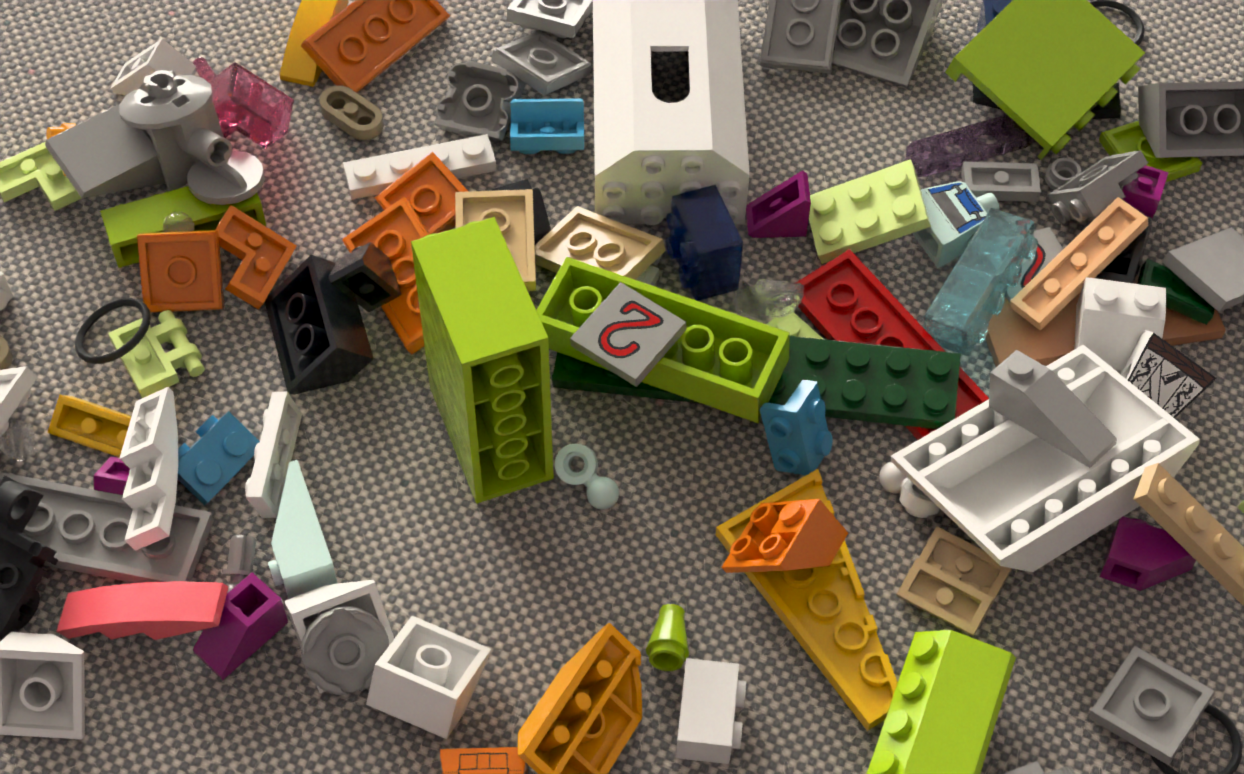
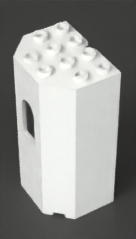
M593 0L595 213L623 224L657 225L666 217H675L681 224L685 225L745 224L749 185V161L738 0ZM688 51L689 95L677 103L660 101L652 92L651 52Z

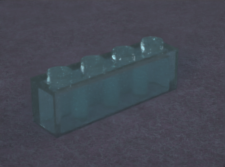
M994 208L989 210L923 317L924 329L942 348L969 356L976 343L981 344L984 341L990 319L993 314L999 315L1004 306L1006 292L1009 287L1014 288L1018 284L1023 264L1026 260H1032L1035 255L1038 239L1034 238V221Z

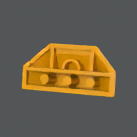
M606 624L560 669L519 730L518 756L536 773L608 774L642 720V684L638 668L641 666V652L612 624Z

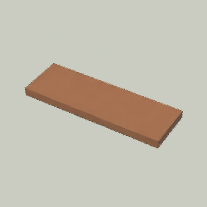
M1080 293L1041 331L1011 309L1007 298L977 302L976 313L995 366L997 367L1016 350L1044 366L1072 352L1075 346L1076 305ZM1166 308L1162 339L1172 346L1223 338L1226 329L1216 309L1214 310L1213 318L1205 325Z

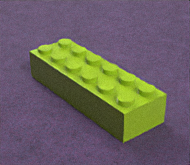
M566 256L536 310L548 335L550 350L608 370L573 348L570 338L621 282L686 321L687 330L641 382L759 423L761 419L760 408L765 402H769L788 363L790 332Z

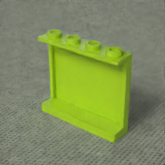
M1012 0L953 58L945 73L955 82L962 75L967 77L1044 148L1037 156L1042 160L1050 151L1057 155L1072 139L1067 134L1074 127L1081 131L1095 116L1091 110L1097 104L1103 108L1118 93L1114 87L1120 81L1126 85L1139 72L1141 68L1137 65V62L1145 52L1087 0Z

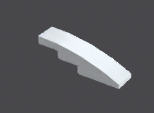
M169 387L136 401L119 458L130 468L122 500L133 511L124 541L135 551L170 535L178 478V429L174 394Z

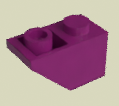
M1123 516L1118 520L1111 535L1099 577L1142 591L1192 570L1196 560L1166 530L1151 526L1141 519H1130Z
M251 572L227 593L219 626L203 629L193 648L194 654L218 677L224 680L288 623L282 599Z

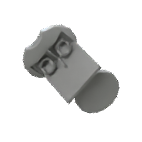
M173 70L155 71L152 75L144 78V83L139 89L127 94L119 104L120 117L128 126L146 129L147 134L151 135L169 191L176 190L188 183L190 192L197 199L208 204L226 205L248 199L261 189L265 181L262 164L255 156L245 152L232 151L231 143L223 137L213 103L212 86L204 78L192 75H176Z

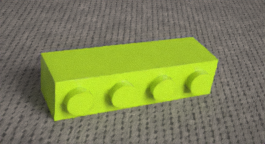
M186 186L100 211L118 268L139 263L137 235L139 233L215 230L230 205L266 226L258 192L238 203L218 205L208 204L197 199L190 192L189 187Z

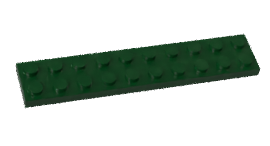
M790 336L789 360L768 403L785 405L802 380L816 381L821 399L825 402V417L938 429L955 419L961 353ZM557 352L552 375L554 388L699 403L640 382L635 387L612 371Z

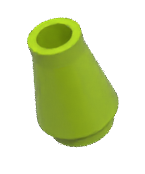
M665 604L660 608L659 617L646 647V654L649 657L650 664L662 671L680 669L686 658L689 657L684 621L685 610L679 605Z

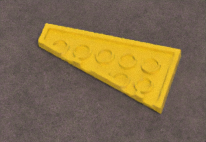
M819 469L814 470L716 527V537L730 553L732 544L740 538L748 525L751 513L761 503L820 499L834 515L835 512L831 501L827 500L822 486L823 480ZM845 540L830 566L789 571L744 572L864 728L868 731L883 722L887 716L898 682L888 655L884 653L877 635V625L873 615H870L864 600L865 593Z

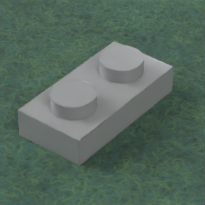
M963 161L961 169L962 182L966 183L976 198L992 193L997 198V201L1038 202L1041 189L1037 163Z

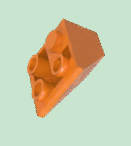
M820 499L761 503L751 513L748 525L740 538L732 544L730 554L721 568L726 573L789 571L830 566L848 532Z

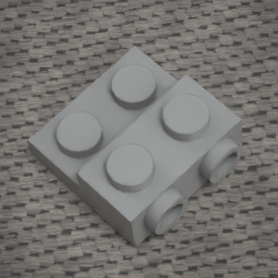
M1142 151L1106 156L1048 194L1047 196L1052 203L1051 210L1055 218L1062 224L1073 219L1078 222L1085 221L1091 217L1095 219L1117 197L1123 199L1125 195L1120 187L1135 180L1138 177L1136 171L1148 164Z

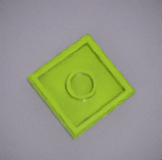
M1139 120L1101 132L1099 142L1109 156L1141 150L1148 162L1146 166L1169 172L1166 182L1199 172L1202 166V162L1198 157L1156 158L1139 125Z

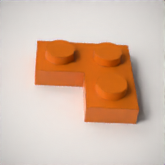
M230 205L215 230H218L219 246L240 258L242 262L225 290L259 310L297 245Z

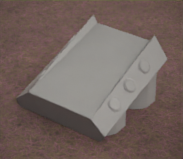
M470 60L453 65L447 75L450 87L446 96L438 103L436 109L437 117L433 125L445 131L470 137L488 134L491 142L502 141L511 121V100L520 99L526 83L509 70Z

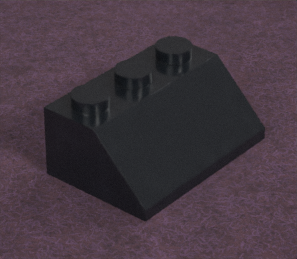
M310 255L265 300L287 392L293 395L349 382L374 359L359 305L330 283L328 276L336 263L314 255Z

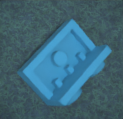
M583 99L511 100V151H519L523 154H536L540 150H555L561 154H571L577 150H584Z
M802 380L785 405L766 402L762 405L760 413L774 468L777 471L807 475L816 470L824 456L830 453L833 443L832 434L828 431L825 418V402L821 399L818 383L816 381Z
M229 411L219 420L214 415L210 416L195 431L200 438L191 447L184 442L178 448L177 479L203 505L207 504L254 456L257 443H260Z

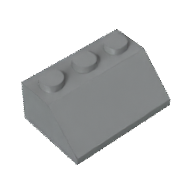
M1244 81L1155 83L1138 86L1139 125L1156 158L1244 156Z

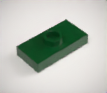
M1149 259L1144 262L1137 284L1166 288V308L1205 325L1210 322L1215 309L1168 267Z

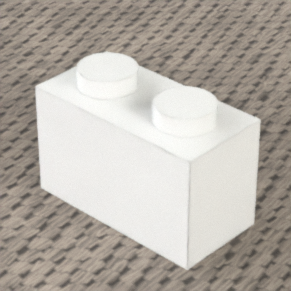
M686 658L676 758L729 764L731 748L740 749L743 722L734 721L735 707L744 708L746 681L738 680L739 664Z

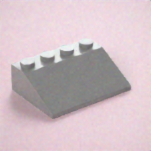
M842 0L832 65L908 88L933 32L944 0Z

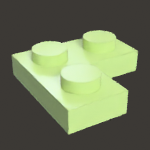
M46 142L0 162V196L4 202L37 187H40L54 211L82 198L67 176H64L62 169L46 148Z

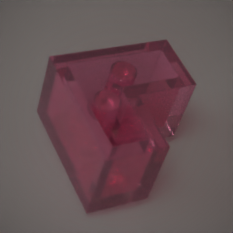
M234 62L208 82L212 86L213 103L224 138L237 131L266 149L288 133L294 99L238 63Z

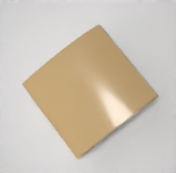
M936 526L920 557L914 561L896 596L974 636L1012 568L1000 566L984 550Z

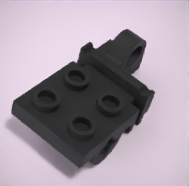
M4 476L0 483V641L12 629H21L32 619L40 601L39 592L35 589L42 577L48 579L51 574L42 569L45 561L56 565L58 559L54 558L57 551L22 534L44 495L7 476Z

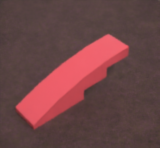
M142 582L102 586L67 594L56 632L68 639L100 632L111 640L144 633L150 638L158 640L217 627L220 623L228 586L217 582Z

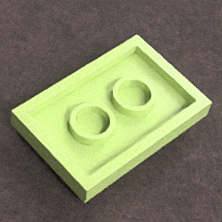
M911 159L810 195L809 221L817 255L822 264L833 260L849 249L856 253L931 227L915 167Z

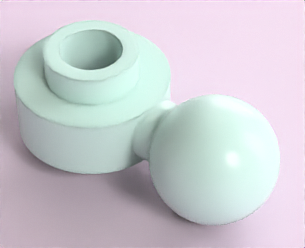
M569 444L558 452L555 459V470L561 480L571 485L584 484L587 488L586 496L589 503L597 509H609L616 504L619 498V488L611 478L599 477L596 474L598 460L592 449L582 444ZM577 456L581 457L585 463L583 470L580 472H575L571 468V461Z

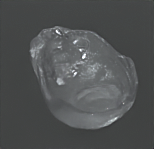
M759 279L755 286H751L743 280L742 287L735 290L733 294L735 310L738 312L737 315L752 320L760 316L767 318L788 316L795 312L799 304L802 303L804 285L801 283L791 284L787 281Z

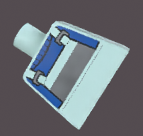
M961 181L921 189L931 227L914 232L913 235L937 268L942 267L985 240L990 222L989 217L999 213L997 198L992 193L976 198L966 183Z

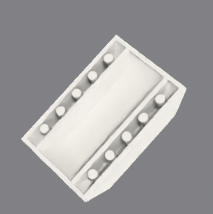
M1085 345L1080 346L1046 367L1051 369L1117 438L1116 445L1091 468L989 407V400L891 455V462L1000 566L1028 572L1036 571L1138 508L1140 505L1133 498L1145 467L1159 463L1174 478L1199 445V438Z

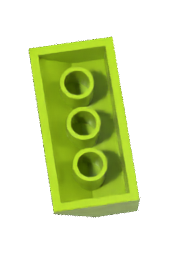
M953 630L915 632L867 774H980L1016 657L1011 652Z

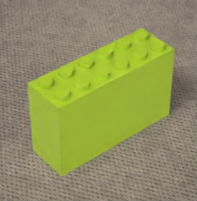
M495 217L482 221H473L455 229L438 234H429L421 239L411 241L430 390L476 504L554 479L549 339Z

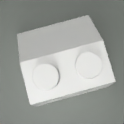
M1086 277L1076 305L1074 350L1085 345L1121 375L1144 330L1154 332L1162 338L1166 316V288Z
M411 616L376 662L366 705L447 739L468 706L490 656L491 649Z

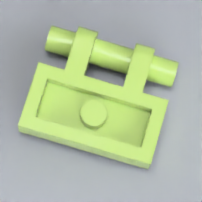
M170 310L161 312L158 316L161 324L152 328L149 325L145 336L139 344L130 352L120 357L142 398L179 383L175 370L180 367L186 368L192 377L201 375L205 370L200 361L202 358L200 351L186 337L187 329L181 319L175 318ZM142 318L108 333L115 350L133 338L141 326ZM165 342L172 343L175 349L165 353L161 344Z

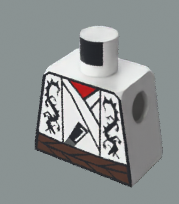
M1144 330L1121 373L1125 379L1174 419L1216 379V377L1154 332Z

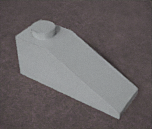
M1016 350L990 372L989 407L1087 467L1091 468L1116 445L1117 438L1048 367Z

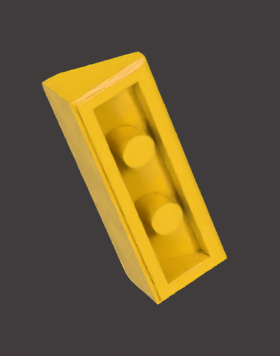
M60 394L47 433L120 457L132 416L73 396Z

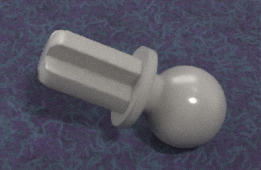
M235 535L230 540L227 569L222 570V575L230 576V582L225 584L228 586L227 593L253 572L256 547L254 537Z

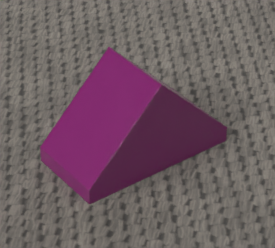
M800 171L746 205L749 236L752 238L806 237L811 199L808 174L805 171Z

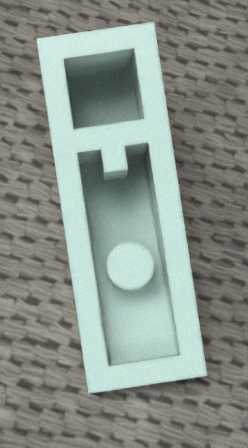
M298 460L289 462L271 541L275 560L268 562L275 586L284 584L288 599L324 585L337 584L333 562Z

